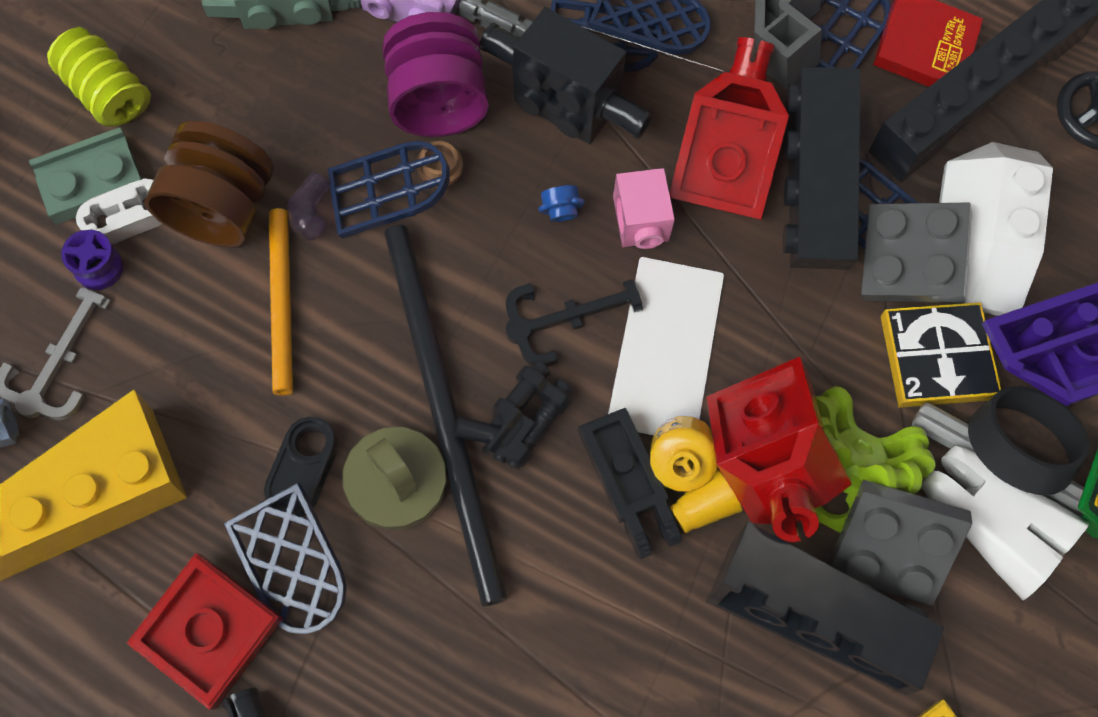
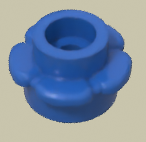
M575 185L553 187L541 192L542 206L538 210L541 214L549 215L551 222L568 221L578 217L577 210L583 207L585 199L579 197L578 187Z

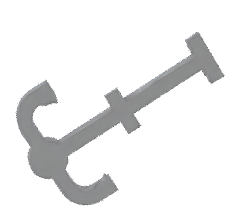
M80 288L76 297L83 300L57 346L50 343L45 352L51 356L31 390L24 391L21 394L10 390L8 386L9 381L20 372L13 366L3 363L0 368V396L6 401L15 404L16 410L26 418H35L43 415L53 420H65L75 415L86 398L83 394L73 391L67 403L58 408L47 405L43 396L63 362L67 361L73 364L78 357L76 353L70 350L95 307L99 306L107 310L112 302L110 299L86 288Z

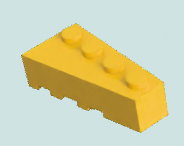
M135 390L129 392L0 484V581L187 498L154 412Z

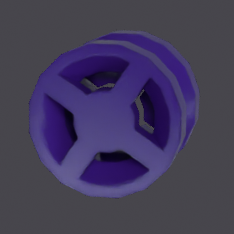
M92 229L81 230L72 234L63 245L61 259L65 267L83 287L91 290H104L114 285L120 279L123 272V260L118 251L113 248L111 241L102 232ZM98 259H102L101 262L90 268V264Z

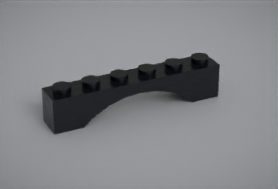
M1041 0L884 121L868 152L900 183L932 159L964 126L1009 87L1039 66L1050 61H1056L1085 38L1098 20V0Z

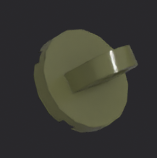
M406 427L382 428L364 436L350 451L343 468V490L352 510L368 525L377 528L394 529V531L408 530L425 522L440 506L446 488V467L438 447L423 433Z

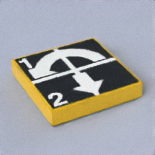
M981 303L885 309L880 317L899 408L922 406L925 403L940 405L988 401L1001 390L990 339L982 326L985 318Z

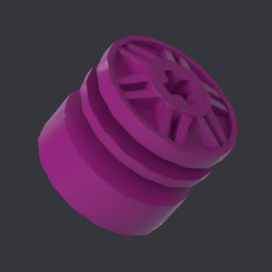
M447 12L420 13L408 16L393 24L384 35L382 52L385 60L384 71L388 78L386 90L389 116L394 125L406 133L422 137H443L458 134L474 127L486 116L489 102L486 81L482 72L483 60L480 53V38L476 27L465 18Z

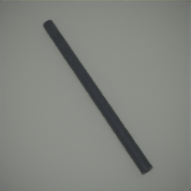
M394 225L387 228L384 234L482 607L496 605L508 599L465 439L454 436L458 412L408 227L405 225Z

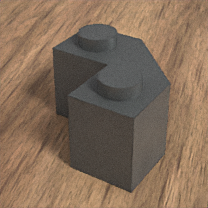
M755 0V56L761 40L775 45L774 53L771 54L767 75L785 90H787L788 84L795 83L802 67H815L820 63L822 29L809 19L820 10L821 0Z

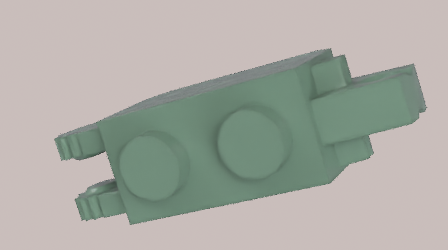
M202 0V6L207 17L240 18L244 29H269L274 26L312 25L317 22L333 21L332 11L355 9L362 5L361 0Z

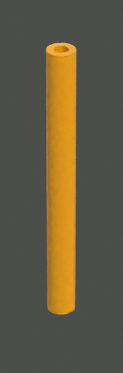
M276 208L269 211L272 391L275 395L284 396L293 393L288 211Z

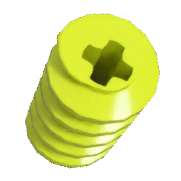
M79 26L62 33L51 44L47 53L49 66L60 77L62 82L70 88L83 106L91 112L98 123L104 126L117 127L133 121L145 111L151 98L149 89L145 85L140 84L138 77L129 71L125 62L119 60L114 50L108 48L103 38L91 35L87 29Z

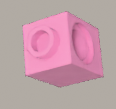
M664 168L616 174L613 200L622 247L636 246L641 249H649L659 246L663 242H668L675 219Z

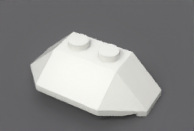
M991 142L947 161L944 166L939 203H971L972 218L965 304L981 303L983 313L999 316L1023 308L1044 253L1053 167L1039 152Z

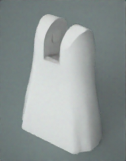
M954 446L942 457L941 463L944 469L967 489L965 490L955 480L939 471H933L925 477L921 488L928 499L971 511L973 524L966 538L1022 600H1025L1047 580L1063 559L1062 555L1071 549L1088 528L1089 522L1044 495L1027 493L1012 487L995 476L981 462L975 452L964 447Z

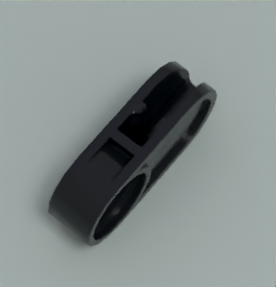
M306 417L299 419L291 425L267 477L264 488L266 500L295 484L301 483L312 508H314L338 448L336 436L327 422L317 417ZM312 431L323 434L326 443L320 453L314 456H304L298 452V442L303 435ZM291 495L276 502L271 507L286 511ZM298 498L293 514L304 517L306 513Z

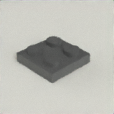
M971 203L869 204L861 291L864 301L966 303L972 218Z
M863 480L828 565L877 590L933 606L973 524L971 511Z

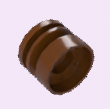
M190 120L180 123L171 141L172 144H170L164 156L167 166L159 168L145 197L144 204L148 212L159 222L190 239L219 247L231 248L241 246L256 215L254 203H258L264 196L265 186L270 181L274 172L272 159L249 138L227 127L205 121Z

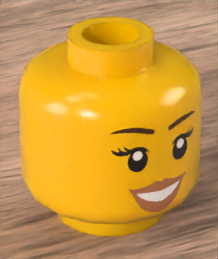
M677 416L668 419L657 428L651 443L650 465L655 477L664 486L675 491L690 492L702 488L713 478L718 468L715 458L714 440L711 428L704 421L693 416Z

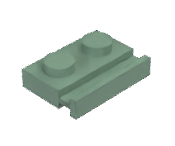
M121 127L29 160L30 166L34 170L35 180L47 214L55 225L76 218L78 209L87 200L137 180H142L127 137Z

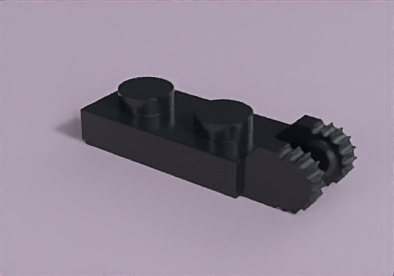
M622 408L578 426V434L619 524L624 523L626 534L637 556L643 559L652 555L650 540L637 517L653 510L660 534L667 544L673 546L681 543V534L667 504L669 497L662 483L653 473L650 457L627 409Z

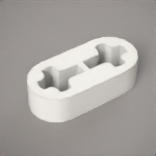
M137 180L87 200L77 211L76 222L80 230L92 229L102 232L113 245L160 226L162 223L148 210L143 208V200L153 180ZM101 215H106L107 225L98 229L97 218Z

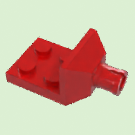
M738 37L737 50L730 72L722 73L694 93L669 195L673 199L761 220L789 115L773 84L766 81V74L775 45L761 40L757 48L755 60L751 62L750 56L755 39Z
M799 356L707 396L715 458L719 470L752 524H772L776 536L788 542L801 541L797 526L799 521H802L807 538L814 535L819 526L815 508L827 504L852 485L847 471L825 433L808 370Z

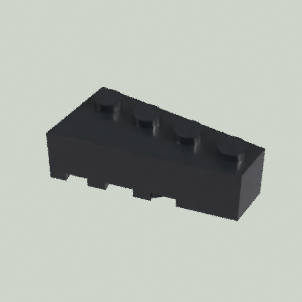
M802 67L795 83L788 84L786 111L789 117L785 137V159H788V177H786L784 183V206H789V224L784 226L782 246L783 253L790 254V268L848 270L858 260L861 69Z
M747 522L729 546L706 601L713 606L904 695L923 690L944 627L929 620V614L924 610L907 603H898L888 598L872 586L853 579L750 522Z

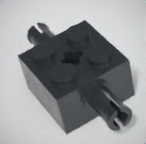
M547 7L543 8L520 38L504 30L494 22L484 31L480 40V50L488 52L512 66L514 101L528 114L539 115L555 124L566 136L571 138L578 137L588 144L592 143L607 121L632 134L636 139H640L648 129L654 112L646 110L621 96L626 51Z

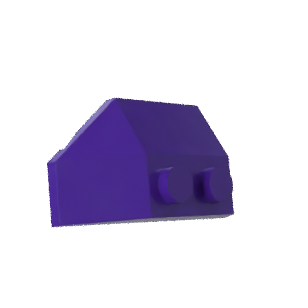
M1098 282L987 319L982 323L1005 370L1065 406L1098 395Z

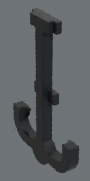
M631 279L623 282L625 288L623 292L578 306L575 305L574 300L564 302L565 310L528 321L523 317H519L516 304L521 299L534 300V290L531 283L513 289L507 296L506 311L509 322L506 325V335L509 341L518 344L523 359L529 365H532L534 361H539L547 367L558 363L556 352L551 350L549 353L542 355L532 352L528 342L532 333L569 321L573 330L583 327L580 318L627 303L631 304L634 313L643 310L642 301L636 285Z

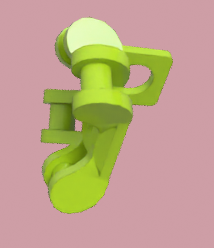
M835 386L826 390L821 396H815L825 433L852 483L851 486L843 491L847 493L845 501L849 506V510L844 514L836 515L827 512L822 506L815 508L820 523L841 533L863 480L911 494H916L920 490L922 479L931 474L936 466L933 454L927 450L929 440L924 429L911 426L891 436L877 438L857 427L853 417V401L845 389Z

